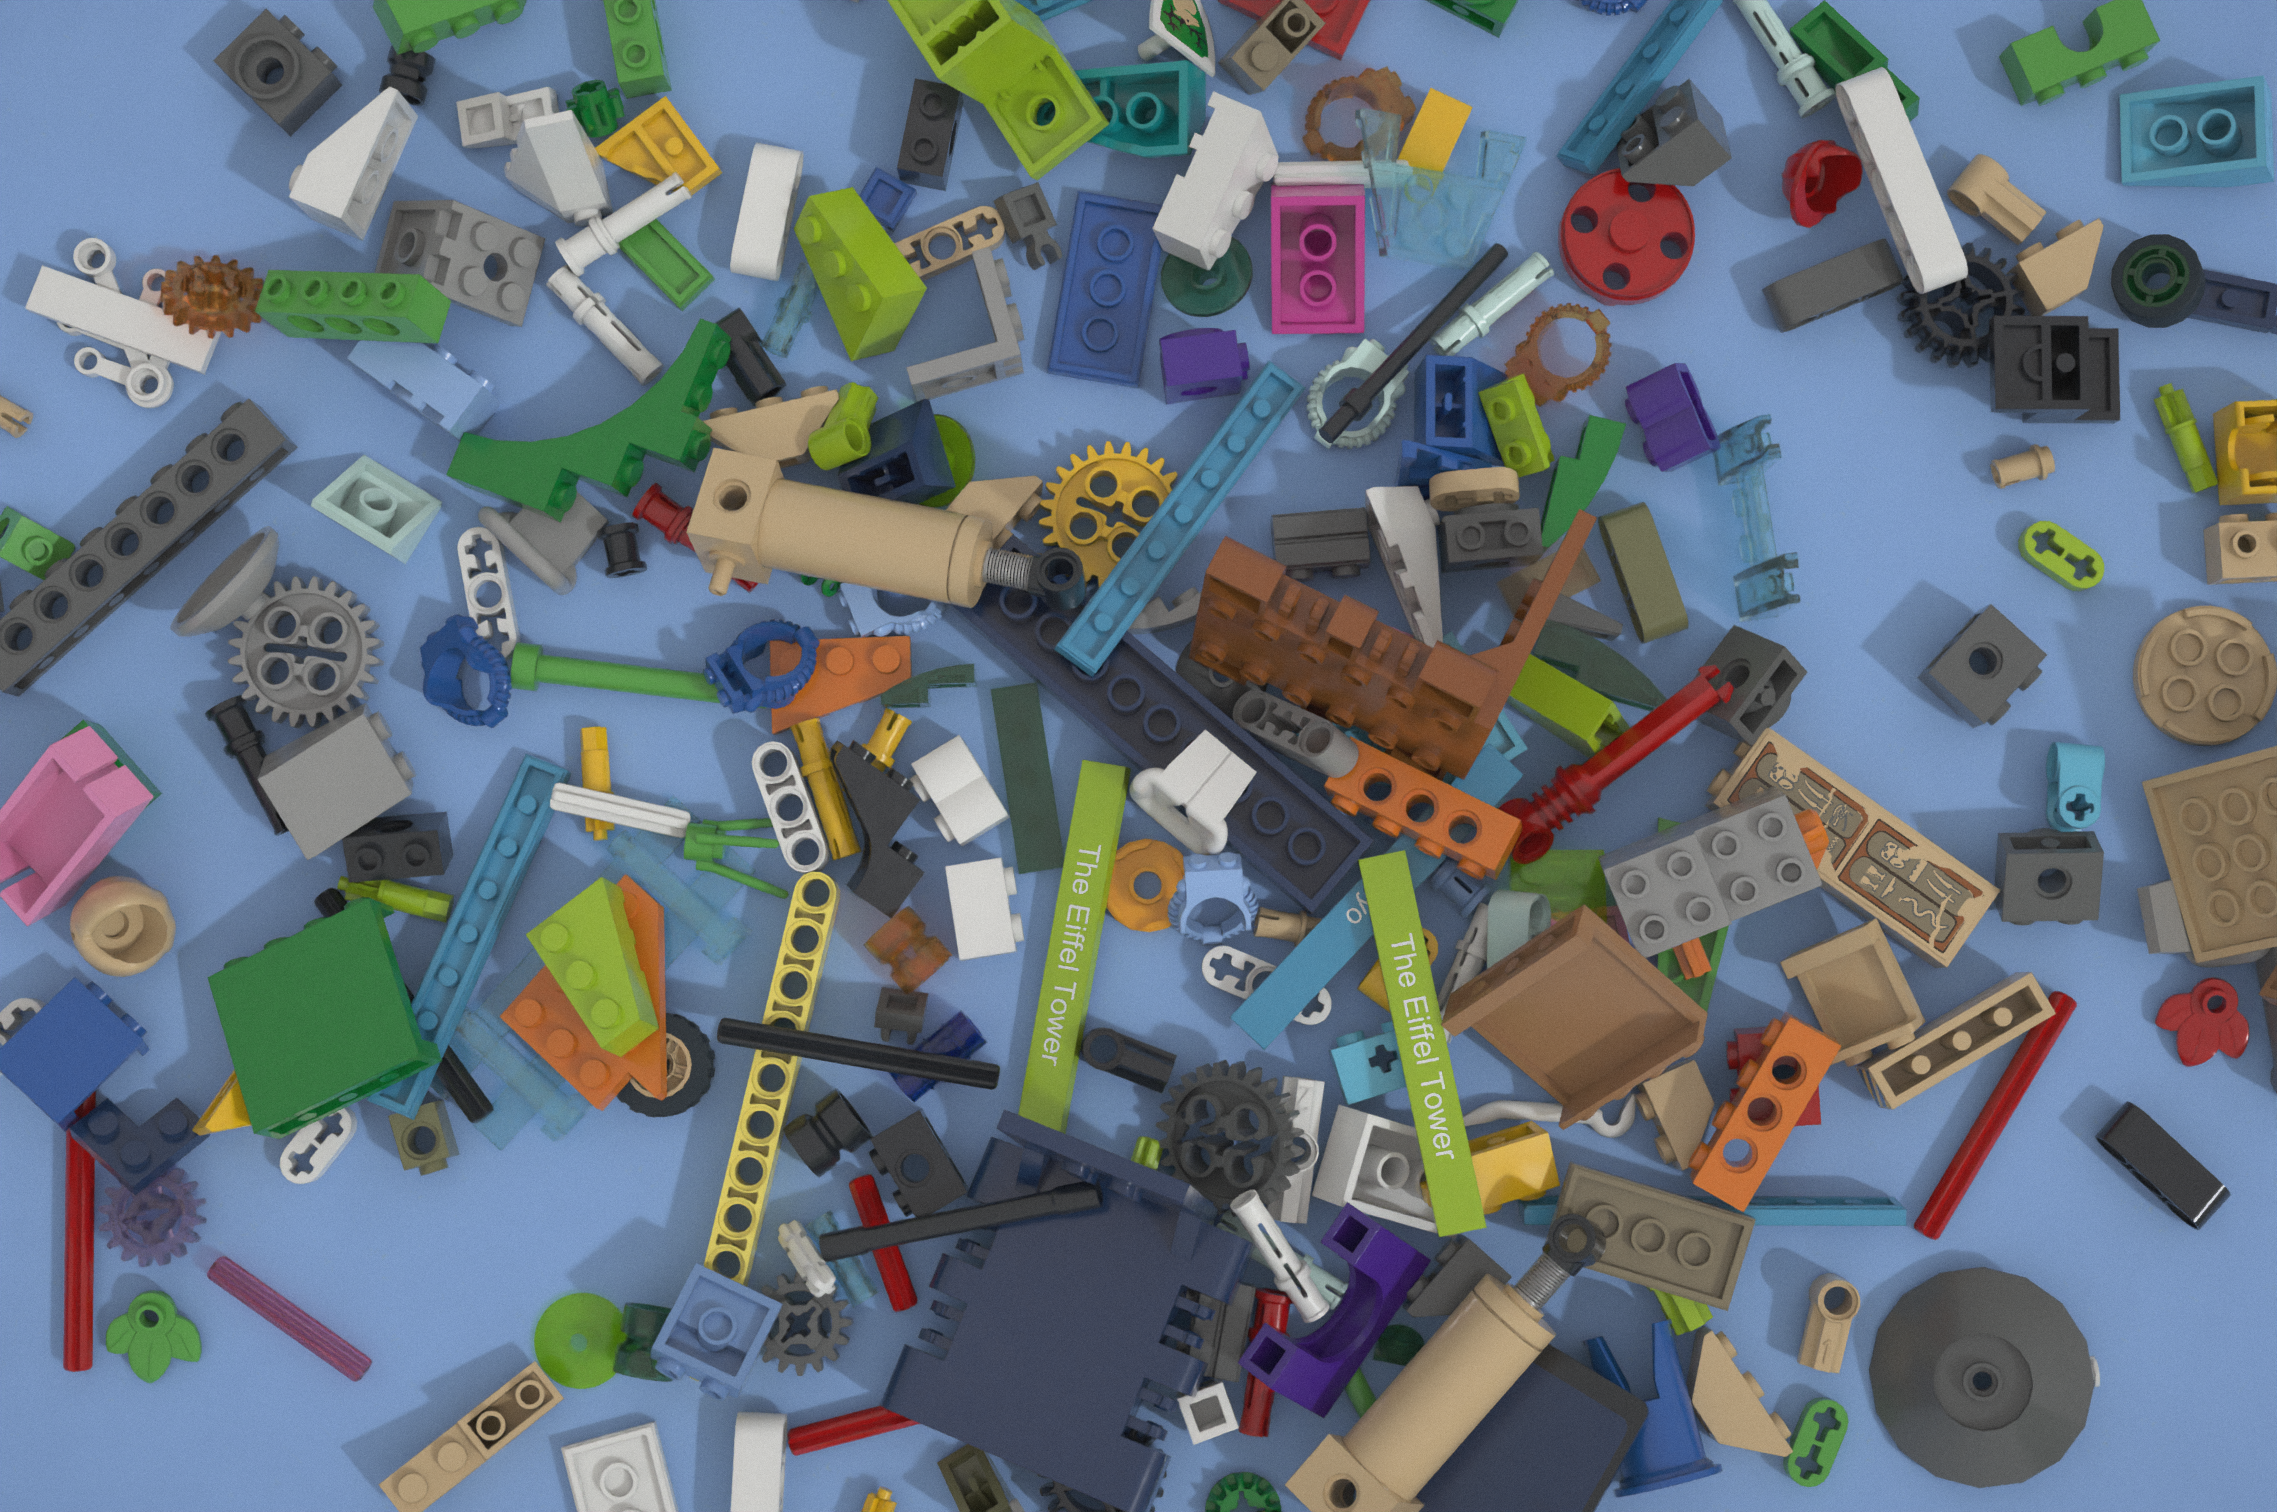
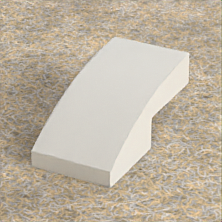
M550 87L510 96L496 92L456 102L462 146L465 148L517 144L516 137L523 120L559 113L556 91Z

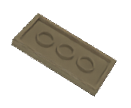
M1570 1162L1550 1227L1555 1220L1563 1215L1570 1213L1581 1215L1598 1224L1603 1230L1606 1239L1605 1252L1601 1259L1595 1264L1584 1268L1728 1311L1756 1219L1752 1216ZM1579 1228L1570 1233L1567 1245L1571 1253L1579 1252L1585 1247L1587 1243L1585 1230Z

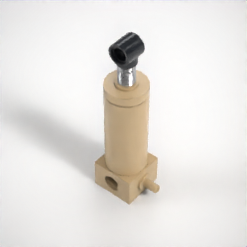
M714 447L687 529V535L704 571L712 573L708 589L717 596L727 594L731 578L768 585L772 569L948 604L952 603L953 605L972 608L977 604L982 590L988 582L990 584L996 583L1000 586L1006 585V587L1028 590L1029 595L1041 597L1048 607L1057 611H1067L1077 607L1083 601L1087 591V583L1080 557L1074 551L1067 548H1053L1043 554L1036 553L1034 557L1032 555L1026 556V554L1023 555L1022 553L1007 552L1006 550L1000 551V549L993 548L992 523L988 518L784 479L776 459ZM1060 574L1072 576L1064 584L1050 582L1055 576Z
M1570 1213L1563 1215L1555 1220L1550 1227L1548 1241L1542 1247L1543 1254H1541V1257L1536 1259L1535 1265L1529 1267L1530 1270L1525 1272V1275L1521 1277V1280H1518L1516 1285L1513 1286L1510 1283L1504 1285L1492 1275L1486 1274L1345 1436L1328 1434L1286 1482L1285 1486L1311 1512H1419L1424 1506L1416 1497L1419 1491L1556 1336L1554 1330L1542 1318L1544 1313L1541 1311V1308L1545 1306L1549 1298H1552L1556 1290L1565 1283L1567 1278L1570 1276L1575 1277L1583 1267L1591 1266L1601 1259L1605 1252L1606 1239L1600 1226L1578 1214ZM1583 1228L1587 1235V1243L1581 1251L1571 1253L1567 1245L1568 1237L1575 1229ZM1355 1489H1356V1493H1357V1494H1356V1499H1355V1501H1354V1497H1353V1496H1354V1491H1355Z

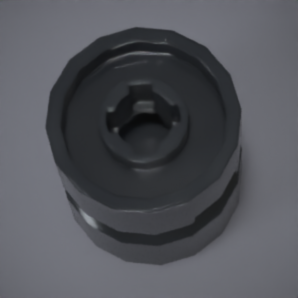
M837 1088L815 1103L816 1115L814 1117L808 1114L799 1115L783 1128V1132L798 1155L819 1178L837 1165L836 1163L840 1160L839 1151L841 1149L853 1153L873 1138L860 1115Z

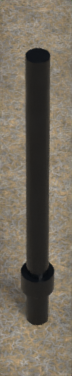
M1495 243L1359 388H1352L1339 401L1340 408L1319 429V434L1325 441L1333 443L1353 421H1360L1371 410L1373 399L1508 257L1505 247Z

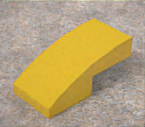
M1430 88L1397 159L1406 160L1409 163L1410 180L1406 188L1431 198L1471 113V106Z

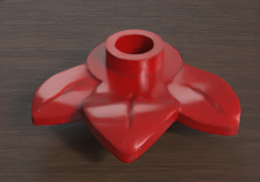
M2211 977L2203 979L2193 987L2191 992L2172 995L2161 1005L2155 1019V1024L2158 1027L2169 1031H2177L2176 1048L2182 1064L2186 1067L2206 1062L2216 1054L2218 1049L2226 1055L2237 1059L2244 1053L2249 1039L2248 1022L2237 1011V992L2230 983L2221 978ZM2215 995L2222 997V1003L2218 1008L2208 1009L2207 1003L2211 997Z

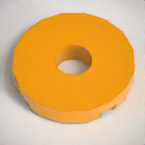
M1145 838L1129 842L1116 851L1106 906L1116 921L1131 930L1148 933L1167 929L1171 926L1167 914L1168 905L1173 894L1177 891V883L1183 879L1184 856L1179 850L1163 841ZM1150 872L1157 875L1160 879L1161 891L1156 897L1143 899L1136 894L1134 881L1141 873Z

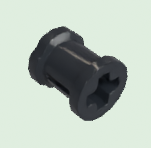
M620 523L603 527L596 531L598 539L603 540L608 562V567L604 571L607 578L626 577L647 570L646 562L642 561L639 555L635 535L639 532L637 523Z

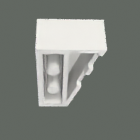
M1214 91L1207 105L1215 110L1203 136L1195 133L1189 147L1195 149L1196 152L1185 177L1176 174L1152 228L1162 250L1208 271L1213 266L1217 257L1221 258L1227 252L1233 231L1240 220L1246 219L1252 211L1257 192L1264 181L1267 182L1273 177L1279 158L1261 111Z

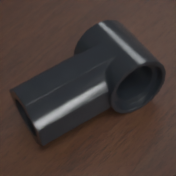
M740 307L715 323L731 337L730 355L725 366L728 367L736 379V383L753 406L762 399L776 396L787 386L760 345L762 340Z
M1104 1027L1095 1028L1088 1032L1081 1045L1084 1060L1093 1068L1161 1094L1168 1083L1177 1057L1173 1053ZM1100 1035H1108L1114 1040L1116 1045L1115 1055L1107 1062H1097L1090 1053L1092 1041Z

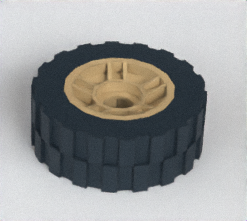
M666 1013V1058L670 1063L667 1071V1096L663 1101L655 1098L632 1077L616 1097L622 1103L630 1106V1110L654 1118L678 1115L694 1107L701 1101L700 1098L708 1092L711 1087L709 1083L715 1074V1068H713L715 1054L714 1050L710 1048L709 1038L700 1031V1027L696 1023L685 1019L683 1016Z

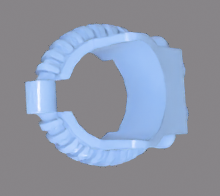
M842 583L840 584L842 591L837 593L843 609L850 608L853 618L848 619L854 635L860 634L862 638L872 635L883 637L892 632V630L896 634H901V632L910 634L911 631L918 633L920 629L926 630L928 625H934L936 623L935 620L942 617L940 615L942 611L945 612L947 609L945 607L946 603L932 600L926 610L898 617L890 615L883 610L878 603L877 589Z
M1224 852L1220 855L1193 854L1183 857V879L1177 883V891L1170 899L1167 909L1169 921L1173 928L1187 938L1192 937V940L1197 941L1201 939L1203 945L1222 944L1225 937L1230 939L1233 938L1234 934L1236 936L1239 935L1241 931H1251V924L1258 911V901L1254 892L1249 888L1251 881L1243 875L1240 854ZM1214 897L1226 899L1239 907L1230 919L1221 923V926L1202 927L1201 923L1195 922L1188 917L1193 907L1206 899Z

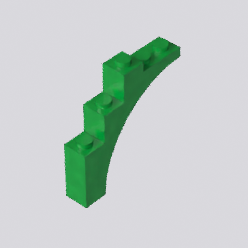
M700 318L682 353L653 387L631 406L601 424L571 435L528 442L494 440L464 432L446 475L466 488L561 523L565 512L569 511L575 502L578 480L628 498L631 488L636 486L642 477L645 455L695 473L699 461H703L710 450V434L712 432V429L699 419V415L708 408L713 394L712 384L718 369H722L728 361L731 337L717 324Z

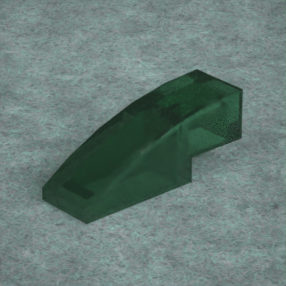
M1546 620L1530 654L1549 665L1573 671V679L1613 702L1651 712L1667 700L1650 679L1626 658L1601 641L1559 622Z

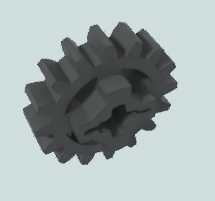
M798 1271L796 1272L794 1282L790 1283L788 1277L783 1273L777 1276L779 1289L776 1290L768 1284L761 1289L765 1296L783 1304L778 1315L779 1333L773 1338L770 1331L764 1343L768 1350L765 1352L762 1361L766 1363L773 1357H776L780 1360L778 1372L783 1373L790 1364H794L797 1376H803L807 1364L811 1363L813 1368L820 1372L824 1369L822 1357L826 1356L832 1361H836L840 1357L834 1345L836 1343L840 1345H847L850 1338L841 1332V1328L852 1325L853 1318L842 1316L841 1310L850 1302L848 1299L836 1301L833 1295L839 1288L837 1283H834L835 1290L831 1294L825 1293L821 1297L814 1296L810 1301L795 1302L790 1296L788 1297L786 1294L793 1291L810 1292L805 1284L807 1281L802 1279ZM812 1307H815L816 1310L810 1315L811 1319L807 1323L811 1332L808 1333L802 1329L798 1333L795 1332L789 1338H786V1334L791 1330V1326L795 1321L790 1314L793 1312L795 1315L800 1316L804 1312L807 1313ZM827 1307L832 1318L830 1336L822 1328V1312ZM791 1344H806L811 1350L814 1349L815 1352L794 1354L786 1350Z

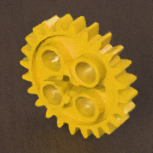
M1106 441L1104 454L1098 455L1095 449L1088 445V459L1082 461L1075 454H1071L1070 460L1073 467L1071 471L1060 466L1056 468V474L1062 481L1061 484L1047 482L1045 485L1046 490L1054 496V500H1042L1040 502V508L1050 512L1051 516L1040 519L1039 526L1044 529L1053 530V533L1043 539L1044 546L1058 545L1059 548H1067L1074 551L1082 562L1086 583L1088 584L1092 578L1098 579V588L1121 559L1113 552V544L1118 539L1124 537L1132 538L1135 541L1140 533L1122 522H1117L1113 528L1108 527L1107 517L1104 514L1079 506L1076 503L1077 499H1086L1107 513H1113L1115 508L1122 509V518L1125 521L1145 527L1152 516L1141 517L1137 515L1132 508L1134 501L1140 496H1150L1157 501L1160 507L1172 491L1171 486L1178 477L1176 472L1164 476L1161 474L1165 463L1163 458L1156 460L1152 465L1147 463L1148 448L1146 447L1137 457L1131 456L1130 442L1124 444L1121 454L1114 453L1110 441ZM1101 476L1110 477L1116 483L1117 488L1109 497H1098L1090 489L1094 479ZM1079 518L1091 519L1097 526L1096 533L1089 539L1082 540L1076 538L1070 531L1071 525L1075 520Z

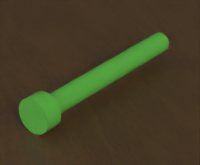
M517 642L514 649L511 665V685L513 689L537 691L540 682L720 703L717 697V688L714 684L709 685L703 673L544 655L543 647L539 644Z

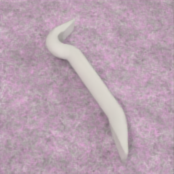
M1629 1094L1619 1112V1118L1614 1124L1609 1125L1605 1123L1602 1116L1603 1112L1600 1109L1588 1120H1579L1576 1123L1590 1124L1595 1132L1607 1138L1620 1137L1634 1123V1095L1636 1094ZM1497 1100L1486 1103L1463 1115L1465 1126L1492 1122L1498 1119L1559 1122L1563 1105L1560 1103Z

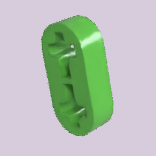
M1825 1397L1814 1398L1805 1405L1789 1442L1793 1452L1783 1459L1786 1474L1801 1486L1814 1487L1824 1482L1835 1461L1849 1423L1847 1412L1836 1401ZM1831 1407L1830 1416L1836 1419V1423L1833 1428L1825 1426L1819 1440H1817L1815 1437L1820 1424L1813 1420L1816 1412L1825 1413L1827 1408ZM1815 1444L1816 1447L1812 1460L1818 1464L1815 1472L1807 1470L1804 1476H1800L1801 1468L1795 1464L1798 1456L1806 1458L1812 1445Z

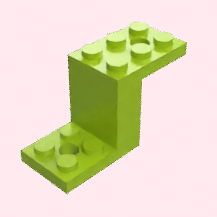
M887 0L937 78L985 106L1018 159L1033 179L1038 181L1109 125V122L1039 16L1017 1ZM1053 102L1056 110L1054 119L1049 124L1040 126L1037 122L1039 108L1045 103Z

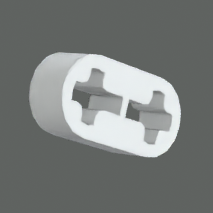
M350 1107L343 1108L329 1115V1117L336 1116L337 1114L342 1116L339 1125L344 1129L342 1134L331 1133L322 1141L320 1137L328 1127L323 1119L298 1131L280 1157L281 1172L287 1180L295 1184H306L318 1180L327 1171L357 1130V1119ZM313 1146L318 1148L309 1161L314 1167L312 1172L305 1170L297 1173L295 1168L298 1165V1161L294 1158V1155L296 1153L305 1154Z

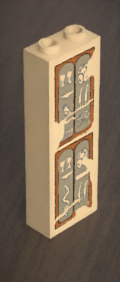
M1766 728L1752 747L1739 742L1733 751L1739 758L1729 772L1722 768L1714 777L1706 790L1712 796L1705 806L1713 811L1776 786L1786 795L1794 815L1809 808L1817 811L1829 839L1828 847L1818 869H1816L1823 884L1820 887L1866 920L1870 921L1877 918L1883 932L1934 968L1948 967L1994 901L2000 889L1771 728Z

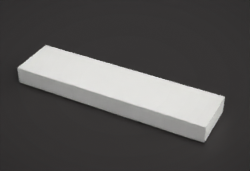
M43 265L25 307L31 313L204 375L221 334L218 328Z

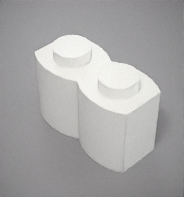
M960 735L911 764L916 775L909 779L914 783L913 786L923 802L932 798L941 813L933 819L947 842L956 838L958 843L964 846L1010 818Z

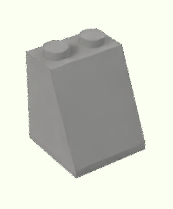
M366 703L277 749L264 758L258 781L307 860L317 856L412 794L413 781L411 778L415 777L416 773L410 760L403 751L396 754L388 741V738L392 736V732L385 718L379 711L372 714Z

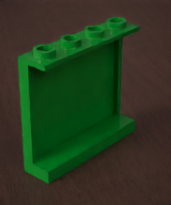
M369 897L354 899L344 906L343 911L331 917L311 920L304 925L303 931L290 937L273 939L263 946L264 950L250 957L232 959L224 964L223 970L207 977L254 1134L281 1139L442 1061L437 1044L422 1039L384 922L385 917L395 913L392 906Z

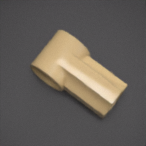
M1977 154L1947 190L1949 199L1960 210L1971 216H1982L2017 245L2025 240L2046 214L2044 209L2009 182L2008 173L1998 162L1982 154Z
M1826 1273L1818 1276L1809 1288V1300L1811 1303L1797 1362L1816 1370L1839 1373L1852 1318L1860 1308V1296L1858 1290L1843 1277ZM1834 1287H1843L1845 1292L1843 1303L1837 1308L1827 1309L1824 1304L1826 1292Z

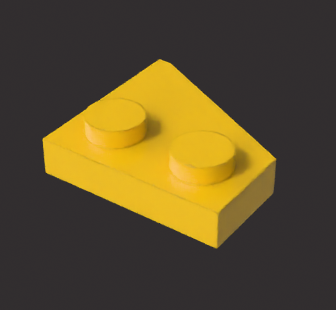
M666 96L595 147L602 159L654 185L661 183L672 176L674 172H677L684 181V184L670 193L685 186L693 195L723 173Z

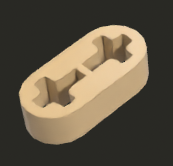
M1506 467L1458 470L1436 474L1429 480L1430 505L1440 511H1455L1465 507L1484 504H1513L1520 497L1518 474L1515 470Z

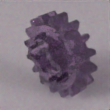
M181 1168L174 1169L168 1175L167 1171L164 1172L136 1196L121 1182H119L121 1187H106L104 1192L112 1199V1202L108 1205L99 1206L98 1211L109 1215V1221L100 1225L99 1230L105 1232L112 1231L114 1237L109 1240L107 1247L111 1249L122 1246L124 1250L121 1260L124 1262L129 1261L138 1255L139 1267L151 1266L155 1257L158 1265L162 1266L171 1263L170 1252L177 1258L188 1254L184 1242H199L201 1237L193 1231L195 1225L206 1223L207 1218L196 1215V1208L206 1204V1199L193 1198L191 1193L199 1185L197 1181L185 1184L181 1182L185 1170ZM162 1185L169 1188L178 1199L174 1200L164 1194ZM132 1194L133 1201L126 1213H124L126 1202ZM152 1209H169L168 1213L161 1214L159 1218L154 1220L137 1221V1217L146 1215V1212ZM182 1216L180 1227L177 1233L173 1235L172 1228L178 1218ZM128 1230H132L142 1236L144 1244L135 1240Z

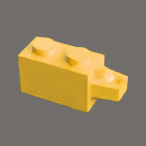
M1529 1121L1468 1140L1484 1215L1497 1212L1502 1208V1204L1516 1199L1530 1201L1541 1198L1546 1194V1190L1560 1186L1549 1134L1535 1122ZM1423 1181L1420 1183L1423 1200L1432 1208L1427 1182Z

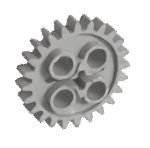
M297 576L292 579L291 590H288L284 584L276 581L274 582L275 596L271 597L262 592L261 595L266 599V602L249 619L248 623L234 621L233 625L241 630L243 635L242 638L228 640V644L240 649V655L228 659V663L242 667L243 671L233 677L232 680L239 685L249 684L250 686L244 691L242 698L247 701L260 698L255 711L264 715L273 708L272 721L281 724L289 714L290 726L300 729L306 716L310 727L317 729L321 725L322 715H325L329 721H332L339 717L337 709L342 708L346 712L355 709L351 701L354 696L368 701L369 696L362 686L365 682L370 684H378L379 682L369 671L370 667L384 665V661L372 656V650L383 647L384 642L376 638H370L369 634L376 631L380 625L374 620L363 621L370 612V607L361 604L352 608L357 599V594L349 590L339 597L341 585L334 581H331L325 590H323L322 579L315 576L310 580L308 588H306L304 581ZM293 615L296 620L294 632L286 638H280L278 634L279 622L282 618ZM333 621H340L343 631L341 637L337 642L327 644L324 640L326 626ZM268 644H277L297 649H307L308 646H311L322 652L346 653L347 659L345 661H335L315 656H306L305 659H302L291 653L267 652L266 646ZM286 661L289 667L288 677L284 682L274 684L271 680L272 668L276 663ZM332 667L336 675L334 684L327 690H320L317 685L318 674L322 669Z

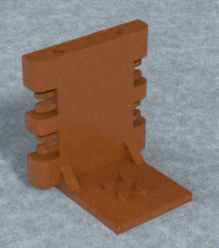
M1581 509L1578 510L1542 581L1535 577L1533 578L1500 645L1472 655H1467L1437 640L1432 648L1377 621L1378 610L1347 595H1344L1341 602L1286 576V565L1225 536L1205 572L1189 659L1244 686L1248 680L1258 685H1265L1267 682L1283 690L1282 694L1286 699L1300 705V708L1339 726L1350 728L1354 725L1368 732L1370 740L1379 746L1387 748L1386 754L1440 781L1443 780L1446 772L1464 780L1490 735L1597 517Z

